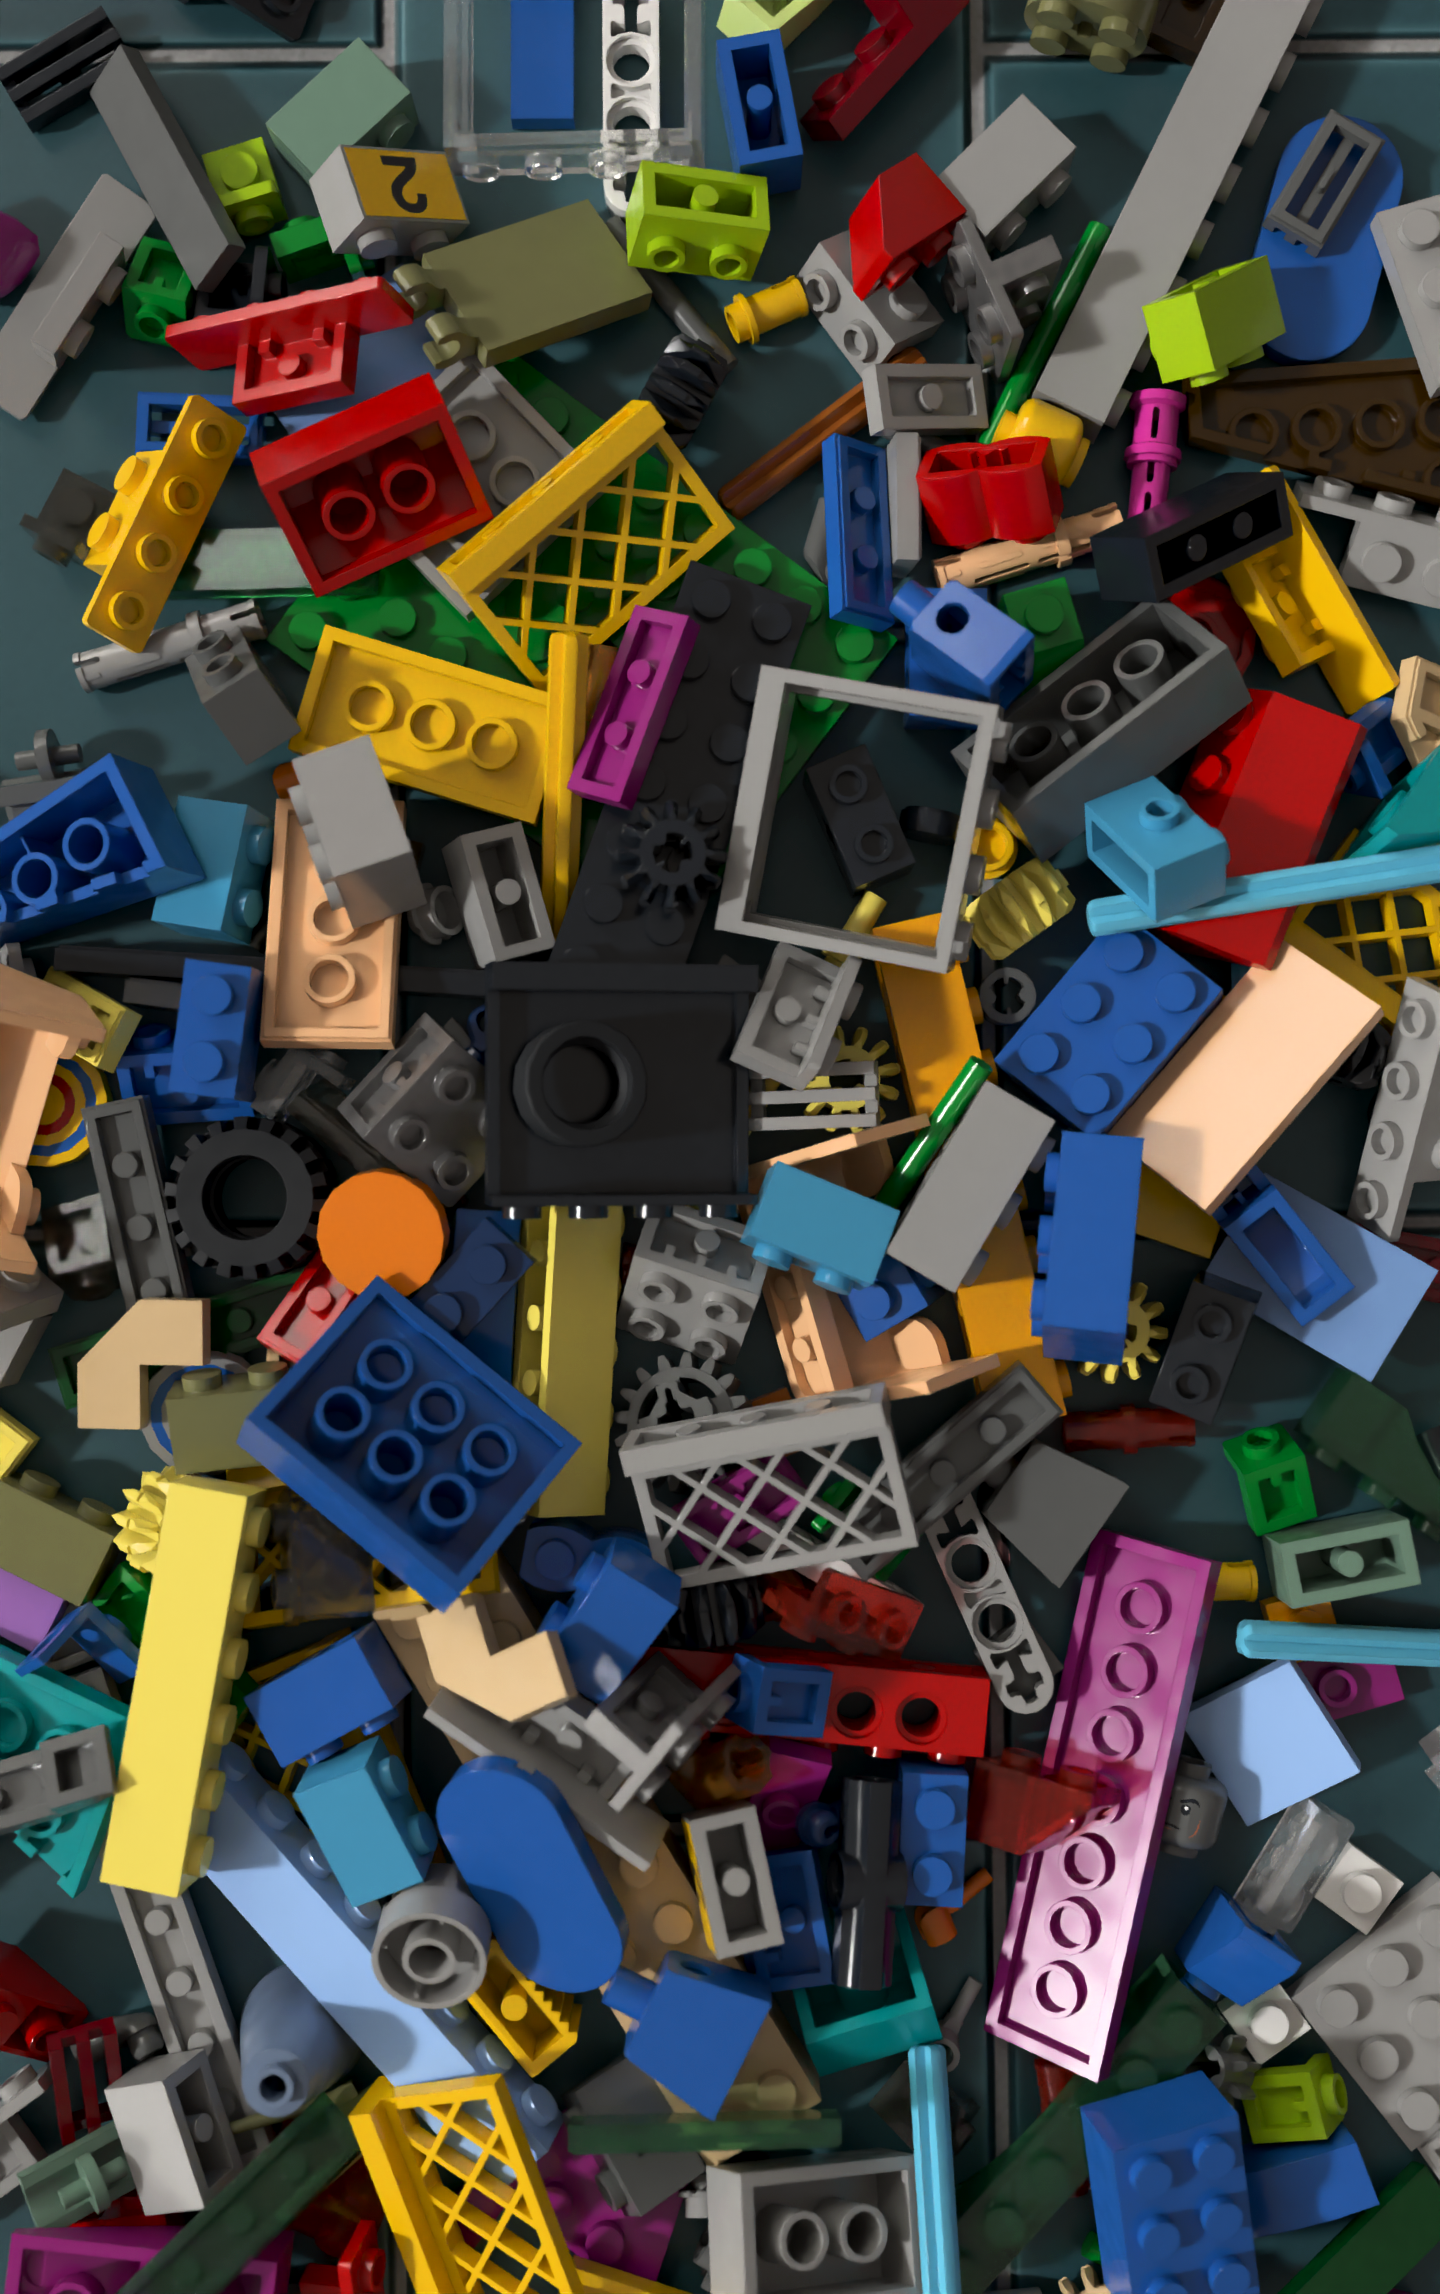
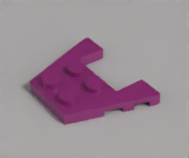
M567 2108L564 2109L563 2111H561V2113L563 2114V2113L566 2112L568 2109H567ZM563 2122L550 2149L536 2161L568 2249L579 2257L656 2281L684 2197H678V2191H676L641 2217L624 2216L621 2208L614 2212L608 2206L597 2187L595 2175L600 2172V2169L589 2148L586 2147L584 2150L578 2148ZM624 2124V2133L617 2139V2142L621 2149L632 2148L630 2139L638 2132L629 2124ZM517 2178L509 2184L515 2190L519 2185ZM465 2184L456 2189L454 2193L460 2195ZM688 2184L683 2186L681 2189L686 2190ZM473 2188L467 2199L469 2203L494 2220L497 2219L504 2207L476 2188ZM457 2220L465 2243L474 2249L482 2239V2236Z

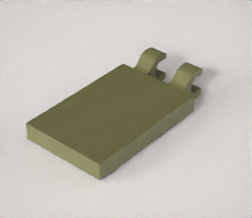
M588 199L424 253L421 266L415 263L406 264L393 272V278L402 290L399 294L414 309V319L442 306L447 311L433 315L425 323V327L434 341L423 344V351L435 369L447 368L459 360L474 354L484 368L494 366L649 310L653 293L637 268L628 266L627 254Z

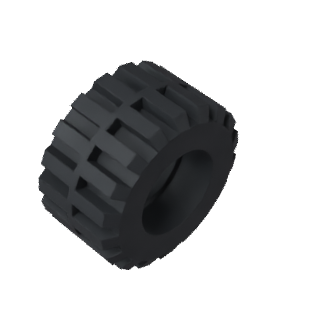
M250 1116L234 1117V1120L228 1122L219 1120L207 1126L209 1132L206 1134H194L185 1143L189 1148L185 1156H175L170 1169L177 1171L175 1182H166L164 1196H173L174 1209L165 1210L168 1224L178 1225L181 1233L174 1238L182 1249L191 1248L195 1253L192 1260L203 1268L213 1267L217 1269L216 1274L228 1278L243 1277L244 1279H256L283 1274L287 1270L300 1267L311 1260L309 1255L313 1251L319 1250L317 1229L320 1211L331 1192L338 1187L333 1185L331 1174L336 1173L332 1161L324 1159L320 1153L323 1149L314 1138H308L303 1135V1130L291 1124ZM253 1159L266 1161L275 1167L284 1181L287 1192L286 1208L281 1220L270 1232L260 1236H248L238 1231L227 1219L222 1204L223 1187L230 1173L239 1164Z

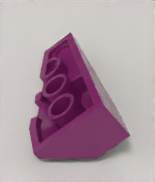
M231 2224L16 2228L11 2235L4 2294H288L294 2231Z

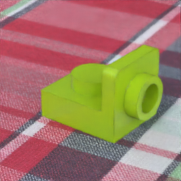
M262 136L202 155L209 181L238 234L244 236L259 235L270 230L276 222L289 219Z
M1328 2053L1314 2054L1304 2065L1261 2068L1259 2071L1254 2072V2081L1251 2086L1256 2098L1254 2100H1242L1253 2144L1328 2139L1341 2121H1343L1348 2108L1345 2083L1339 2073H1334Z

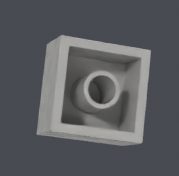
M369 734L292 759L300 784L287 789L306 836L312 860L332 911L345 907L351 925L355 929L427 904L410 844Z

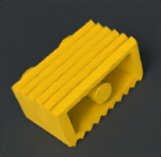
M492 1932L484 1979L479 1988L467 2000L532 2078L537 2076L577 2042L582 2004H574V1994H565V1992L544 1987L523 1975L505 1956Z

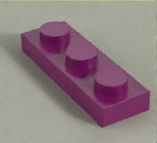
M635 605L567 789L579 797L632 811L701 628L692 618L682 614Z

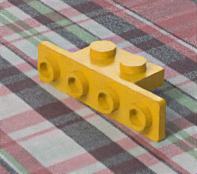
M191 395L187 398L163 450L137 452L135 456H130L122 464L114 481V488L118 490L108 513L105 512L97 518L87 537V546L91 549L83 565L101 575L102 578L83 615L82 622L86 627L131 653H141L246 434V428L243 424L200 395Z
M1272 465L1264 468L1260 472L1281 471L1276 465ZM1285 480L1293 536L1222 570V573L1230 585L1233 599L1245 611L1261 639L1265 655L1276 665L1282 678L1318 663L1347 714L1352 715L1368 702L1374 701L1395 689L1400 683V678Z

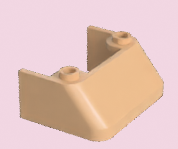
M0 963V1270L34 1275L38 1263L24 1238L26 1226H33L37 1221L41 1206V1193L38 1188H33L32 1179L26 1167L58 1058L71 1059L78 1048L85 1049L90 1040L103 1043L107 1030L81 995Z
M925 1113L870 1128L748 1165V1193L758 1195L767 1170L777 1161H780L865 1197L877 1195L894 1170L887 1138L931 1126L928 1115ZM738 1205L744 1225L747 1224L754 1205ZM792 1263L788 1271L768 1266L762 1292L789 1385L795 1398L886 1382L891 1401L931 1394L1001 1366L997 1353L951 1361L945 1338L940 1329L931 1320L922 1316L909 1317L866 1342L837 1293L822 1288L813 1282L814 1272Z

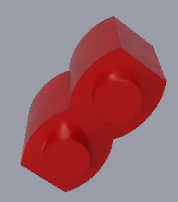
M1020 436L1003 439L988 445L982 443H956L940 446L925 452L915 476L931 541L938 545L953 546L957 549H971L981 545L990 538L1014 540L1019 544L1034 543L1045 538L1048 534L1056 532L1064 508L1051 439L1048 437Z

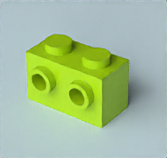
M641 160L625 213L628 266L654 269L659 272H679L711 276L721 280L735 279L751 282L770 233L767 177Z
M1267 255L1213 270L1142 306L1150 335L1151 352L1157 361L1163 384L1189 378L1191 387H1199L1220 380L1229 375L1228 368L1243 365L1264 356L1262 345L1286 333Z

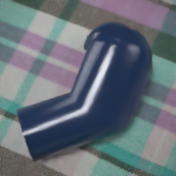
M841 1798L829 1805L812 1801L801 1807L794 1823L797 1837L805 1844L818 1849L833 1844L839 1838Z

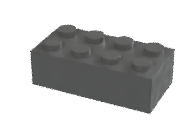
M1167 598L1158 603L1141 602L1013 702L1004 712L1003 722L1013 723V731L1005 764L994 763L989 788L1000 790L996 817L1041 863H1044L1086 830L1085 802L1150 776L1155 777L1253 701L1228 646ZM977 731L951 751L967 779Z

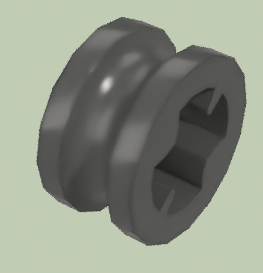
M1004 967L994 970L981 981L977 989L983 1018L995 1026L1007 1027L1022 1021L1031 1013L1036 1001V990L1032 980L1026 973L1016 968ZM999 981L1001 987L1006 986L1008 981L1018 986L1019 991L1016 993L1015 999L1021 1006L1016 1013L1012 1014L1011 1007L1003 1010V1014L993 1008L992 1004L995 1002L996 995L990 988L994 982Z

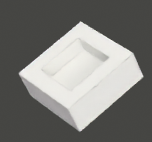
M1345 1838L1308 1890L1317 1900L1367 1935L1404 1883L1395 1874Z
M1280 1983L1242 2007L1228 1997L1217 2003L1220 2011L1236 2034L1247 2038L1246 2048L1256 2062L1261 2065L1312 2029Z

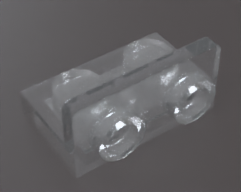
M1312 1796L1289 1806L1233 1896V1899L1250 1922L1274 1936L1278 1928L1285 1933H1291L1355 1830L1354 1824Z

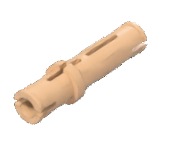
M1112 502L1077 516L1065 519L1060 517L1056 532L1048 534L1045 538L1034 543L1019 544L1014 540L999 539L955 555L952 554L934 559L931 563L937 588H943L947 582L956 580L967 588H978L1053 564L1057 568L1069 566L1072 564L1073 558L1092 551L1090 536L1123 521L1121 512L1117 509V504Z

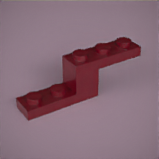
M864 0L881 27L871 31L858 43L854 50L857 58L843 73L831 76L814 92L812 100L815 104L799 120L812 140L843 141L966 7L970 0Z

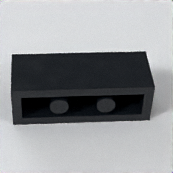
M1283 472L1224 473L1090 536L1102 600L1158 603L1293 536Z

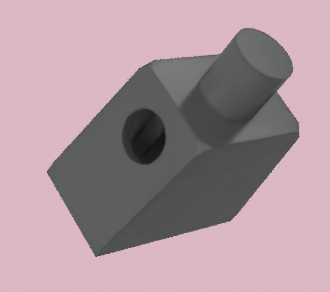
M1034 1437L983 1481L990 1487L980 1500L977 1508L1053 1584L1060 1588L1130 1486L1113 1474Z

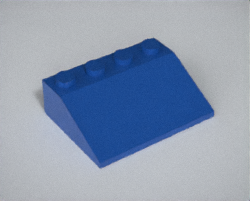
M378 1275L246 1417L236 1441L240 1447L442 1614L460 1596L582 1445L578 1439Z

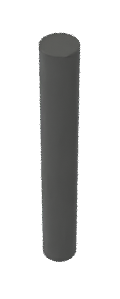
M616 215L606 221L605 224L627 254L626 224ZM636 267L653 291L652 297L680 331L696 341L699 338L715 348L714 352L727 360L728 373H730L737 365L738 359L666 272Z

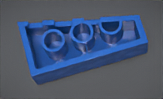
M109 753L0 828V949L6 943H20L207 879L152 768Z

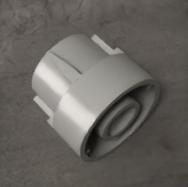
M455 1861L452 1864H430L424 1882L393 1893L392 1900L389 1903L386 1902L382 1909L371 1955L373 1972L380 1985L391 1996L414 2007L440 2009L463 2002L479 1988L485 1976L492 1937L490 1922L484 1910L473 1897Z

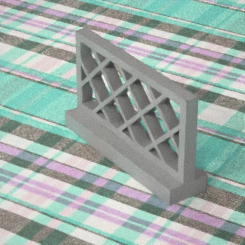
M886 1382L630 1430L619 1451L625 1477H632L653 1560L682 1578L681 1588L919 1546L918 1530L890 1417L891 1403ZM878 1436L884 1459L871 1478L839 1458L850 1441ZM836 1444L832 1452H829L823 1447H821L825 1445ZM802 1450L823 1463L807 1489L774 1470L785 1453ZM772 1456L767 1465L756 1459ZM737 1462L759 1476L743 1501L710 1482L720 1465ZM708 1468L703 1477L693 1471ZM831 1469L863 1489L847 1514L842 1513L814 1495ZM886 1473L888 1474L891 1490L880 1484ZM673 1474L695 1489L678 1514V1512L655 1498L650 1478ZM766 1481L799 1501L783 1526L773 1522L750 1507ZM702 1493L734 1513L719 1538L686 1519ZM874 1495L896 1509L901 1529L876 1534L855 1521L870 1496ZM806 1506L838 1526L827 1543L810 1545L790 1532ZM742 1518L774 1538L764 1554L748 1557L726 1544ZM661 1519L671 1525L666 1534H664ZM678 1530L710 1549L701 1565L674 1570L668 1545ZM846 1532L855 1536V1538L841 1540ZM781 1544H784L790 1548L788 1550L777 1551ZM717 1555L726 1559V1561L713 1563Z

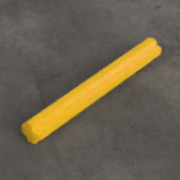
M569 630L554 632L549 638L540 890L555 941L579 876L582 797L567 789V785L585 740L589 638L584 633Z

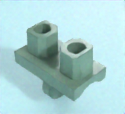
M114 2120L16 2174L36 2228L68 2227L94 2211L100 2214L111 2207L112 2201L136 2188Z

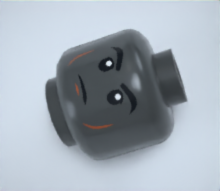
M1180 1754L1160 1842V1851L1183 1858H1196L1198 1850L1209 1849L1216 1845L1228 1800V1791L1225 1785L1210 1776L1212 1765L1208 1762Z

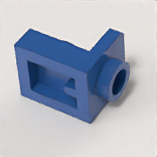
M734 1654L732 1664L742 1673L727 1691L736 1699L725 1713L727 1719L752 1734L823 1738L833 1677L832 1671L822 1666L763 1662L750 1654Z

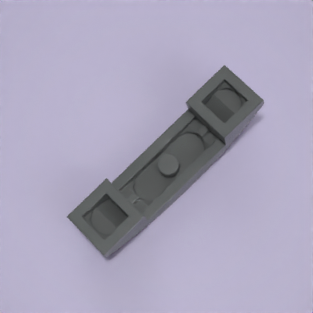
M102 1724L39 1743L40 1749L0 1760V1835L69 1814L119 1793L109 1727Z

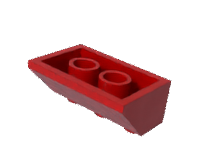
M429 372L249 453L259 485L316 598L494 518L446 404Z

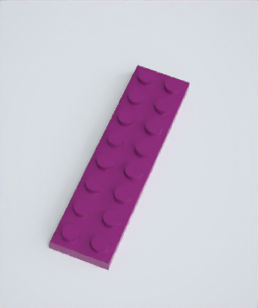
M1101 1528L1090 1545L983 2029L1096 2083L1108 2079L1222 1565V1562L1108 1528Z

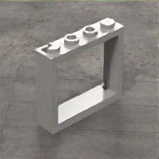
M761 665L715 929L943 974L954 971L956 960L966 962L974 929L973 922L964 921L968 895H980L987 863V857L977 855L981 829H993L1000 797V790L989 789L994 763L1005 764L1012 738L1013 723L1003 722L1005 709L994 704ZM796 694L978 725L935 947L757 913Z

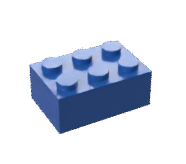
M1146 929L1098 936L996 1056L994 1061L1002 1074L1074 1132L1108 1135L1110 1130L1222 1002L1223 989Z
M1062 1131L1060 1153L1047 1152L1044 1177V1211L1054 1212V1215L1040 1216L1037 1255H1039L1038 1273L1047 1274V1280L1034 1279L1030 1319L1032 1320L1031 1336L1042 1337L1044 1358L1122 1366L1144 1138Z
M1200 2070L1080 2106L1103 2279L1110 2293L1260 2294L1239 2117L1235 2109L1205 2073Z

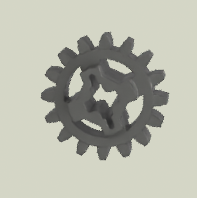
M691 1352L683 1353L679 1367H676L667 1356L662 1355L658 1357L659 1372L655 1375L650 1374L641 1367L635 1371L638 1380L642 1384L638 1391L622 1388L620 1395L631 1404L628 1411L613 1413V1420L626 1426L628 1433L621 1435L614 1441L616 1447L621 1449L630 1430L682 1421L681 1413L684 1412L683 1410L697 1418L753 1407L752 1401L744 1395L733 1396L742 1382L732 1373L726 1374L719 1379L722 1365L709 1357L699 1369L698 1358ZM687 1383H698L707 1386L714 1392L716 1397L709 1398L705 1396L696 1400L694 1399L693 1392L688 1389ZM658 1397L655 1406L653 1407L650 1415L647 1417L651 1405ZM727 1464L720 1465L716 1474L722 1476L730 1470ZM708 1468L693 1471L703 1477ZM673 1474L650 1478L652 1486L657 1489L668 1478L669 1490L677 1495H684L688 1485Z

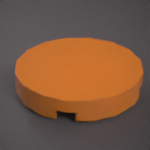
M384 1167L359 1172L335 1188L322 1207L317 1229V1240L322 1260L335 1279L357 1295H360L378 1275L402 1296H408L427 1283L440 1268L445 1250L448 1248L450 1236L445 1209L432 1189L416 1177L410 1178L406 1174L398 1173L399 1170Z

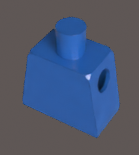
M912 579L893 598L889 612L909 627L912 659L955 698L999 705L1006 711L1032 682L1035 635L956 580L947 582L939 593L934 596Z
M676 1950L667 1951L653 1980L620 1964L615 1975L609 1980L601 2001L603 2004L633 2018L626 2034L624 2051L629 2061L701 2115L712 2121L715 2120L772 2005L769 1980Z

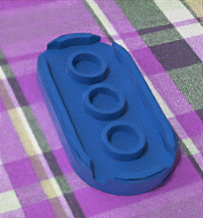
M1345 116L1386 142L1316 258L1305 252L1308 247L1307 245L1298 240L1293 245L1283 239L1286 235L1285 232L1276 227L1271 232L1262 227V224L1326 117L1309 123L1291 138L1280 156L1273 174L1252 259L1265 255L1268 257L1286 333L1262 345L1264 354L1273 361L1285 366L1326 364L1330 359L1338 357L1341 353L1343 354L1361 335L1371 313L1383 263L1370 224L1377 212L1398 207L1403 188V168L1399 154L1391 140L1373 124L1356 117ZM1335 131L1331 133L1285 211L1295 217L1298 215L1344 136ZM1354 144L1307 224L1317 230L1319 229L1366 149Z
M484 1756L465 1763L455 1773L439 1798L437 1823L440 1834L473 1897L487 1915L491 1930L505 1956L517 1970L530 1980L553 1990L575 1993L601 1987L615 1975L621 1964L628 1942L629 1926L626 1915L564 1795L549 1777L535 1769L533 1774H530L528 1771L518 1768L519 1761L505 1756Z

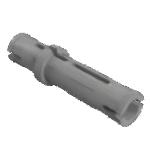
M251 598L246 602L204 615L199 610L186 613L185 621L153 630L141 653H131L116 643H112L82 653H74L72 660L75 666L81 665V667L75 669L82 688L89 694L97 689L185 662V658L193 654L192 649L195 644L214 631L224 630L228 632L239 625L248 640L252 642L258 639H266L268 637V629L266 626H262L266 621L259 603L255 598Z

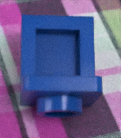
M1380 697L1368 702L1348 718L1351 721L1362 724L1368 731L1345 785L1344 791L1346 793L1383 799L1393 790L1386 775L1405 761L1407 756L1390 722L1394 704L1392 698Z
M886 1255L882 1259L872 1286L860 1291L852 1288L850 1295L838 1293L837 1295L861 1335L868 1342L926 1308L943 1296L945 1291L943 1287Z

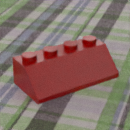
M1248 689L1253 701L1200 741L1179 793V796L1186 801L1189 808L1211 828L1218 829L1224 836L1230 852V860L1226 865V878L1314 864L1368 729L1362 724L1281 693L1269 690ZM1297 905L1148 928L1146 930L1174 951L1271 971Z

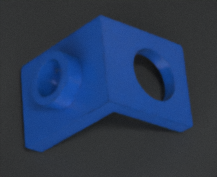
M90 1601L68 1613L14 1670L20 1677H23L42 1667L72 1637L115 1681L121 1684L136 1676L140 1650L131 1642L132 1635L129 1629L119 1619L109 1614H103Z

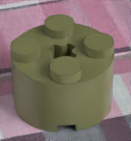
M1027 0L1024 20L1032 31L1029 43L1035 50L1046 55L1060 56L1065 53L1066 49L1089 55L1090 63L1099 70L1109 73L1123 72L1126 69L1128 59L1137 57L1145 51L1160 0Z

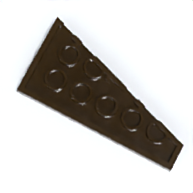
M1416 357L1229 370L1228 376L1199 387H1191L1189 378H1185L1181 382L1182 393L1187 397V408L1183 415L1185 440L1188 446L1268 466L1276 465L1280 469L1315 478L1316 476L1333 477L1350 483L1355 488L1378 493V491L1392 492L1414 500L1415 503L1440 508V396L1430 399Z

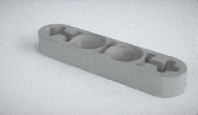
M970 1492L962 1499V1502L954 1506V1513L961 1527L970 1519H973L977 1528L976 1532L957 1535L942 1547L936 1535L939 1533H949V1529L944 1518L941 1517L925 1533L999 1698L1006 1707L1014 1712L1022 1714L1038 1712L1048 1704L1053 1696L1054 1680L1052 1672ZM962 1545H978L987 1553L989 1560L988 1569L984 1576L978 1580L965 1581L957 1577L953 1572L951 1565L952 1556ZM1002 1604L1010 1608L1014 1613L1015 1628L1011 1635L1004 1640H989L979 1630V1616L983 1609L989 1605ZM1024 1639H1027L1030 1651L1017 1652L1023 1667L1028 1673L1039 1671L1042 1678L1033 1685L1036 1695L1026 1700L1019 1691L1010 1694L1007 1692L1006 1685L1014 1681V1674L1007 1659L1004 1658L995 1666L990 1658L991 1654L1011 1651Z

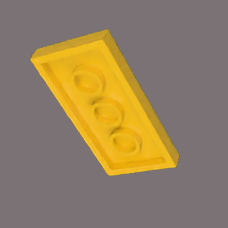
M325 624L296 718L302 731L290 738L287 749L295 754L304 756L369 734L387 782L537 827L544 800L547 692Z

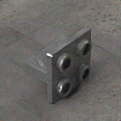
M969 216L958 221L956 224L951 248L947 252L948 261L945 275L941 277V285L950 309L954 313L962 312L971 331L967 335V340L975 363L981 364L982 370L988 368L994 383L997 385L1008 380L1024 336L1023 329L1029 327L1041 317V312L1044 310L1061 264L1062 256L1052 235L991 261L973 220Z
M658 1650L595 1708L583 1726L602 1743L603 1747L610 1754L617 1757L633 1772L608 1803L612 1809L619 1813L635 1796L646 1804L672 1774L665 1765L667 1764L672 1770L677 1772L702 1743L701 1737L707 1731L703 1726L710 1731L736 1701L727 1692L742 1673L734 1664H731L703 1692Z

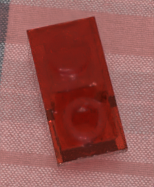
M1004 1747L1002 1755L976 1759L967 1811L966 1837L1019 1856L1049 1850L1119 1804L1122 1790L1098 1783L1100 1774L1091 1769L1074 1765H1061L1059 1771L1040 1765L1042 1756L1038 1753L1021 1748Z

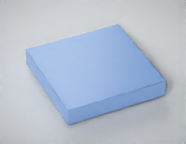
M1277 1660L1191 1703L1185 1730L1204 1760L1212 1765L1211 1771L1216 1779L1225 1785L1229 1799L1247 1827L1361 1772L1360 1760L1295 1660Z

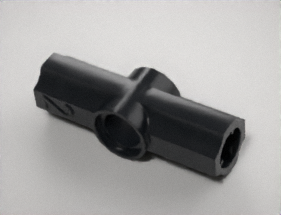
M852 1775L842 1777L838 1849L833 1850L830 1854L826 1874L827 1896L830 1907L835 1911L831 1982L840 1987L881 1991L883 1988L892 1987L896 1912H901L904 1908L908 1891L907 1866L903 1854L899 1852L902 1781L877 1776Z

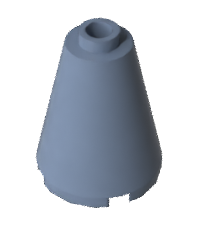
M286 1964L267 1972L252 1989L244 2003L239 2028L242 2091L248 2104L262 2115L283 2117L295 2112L343 2079L354 2068L363 2052Z

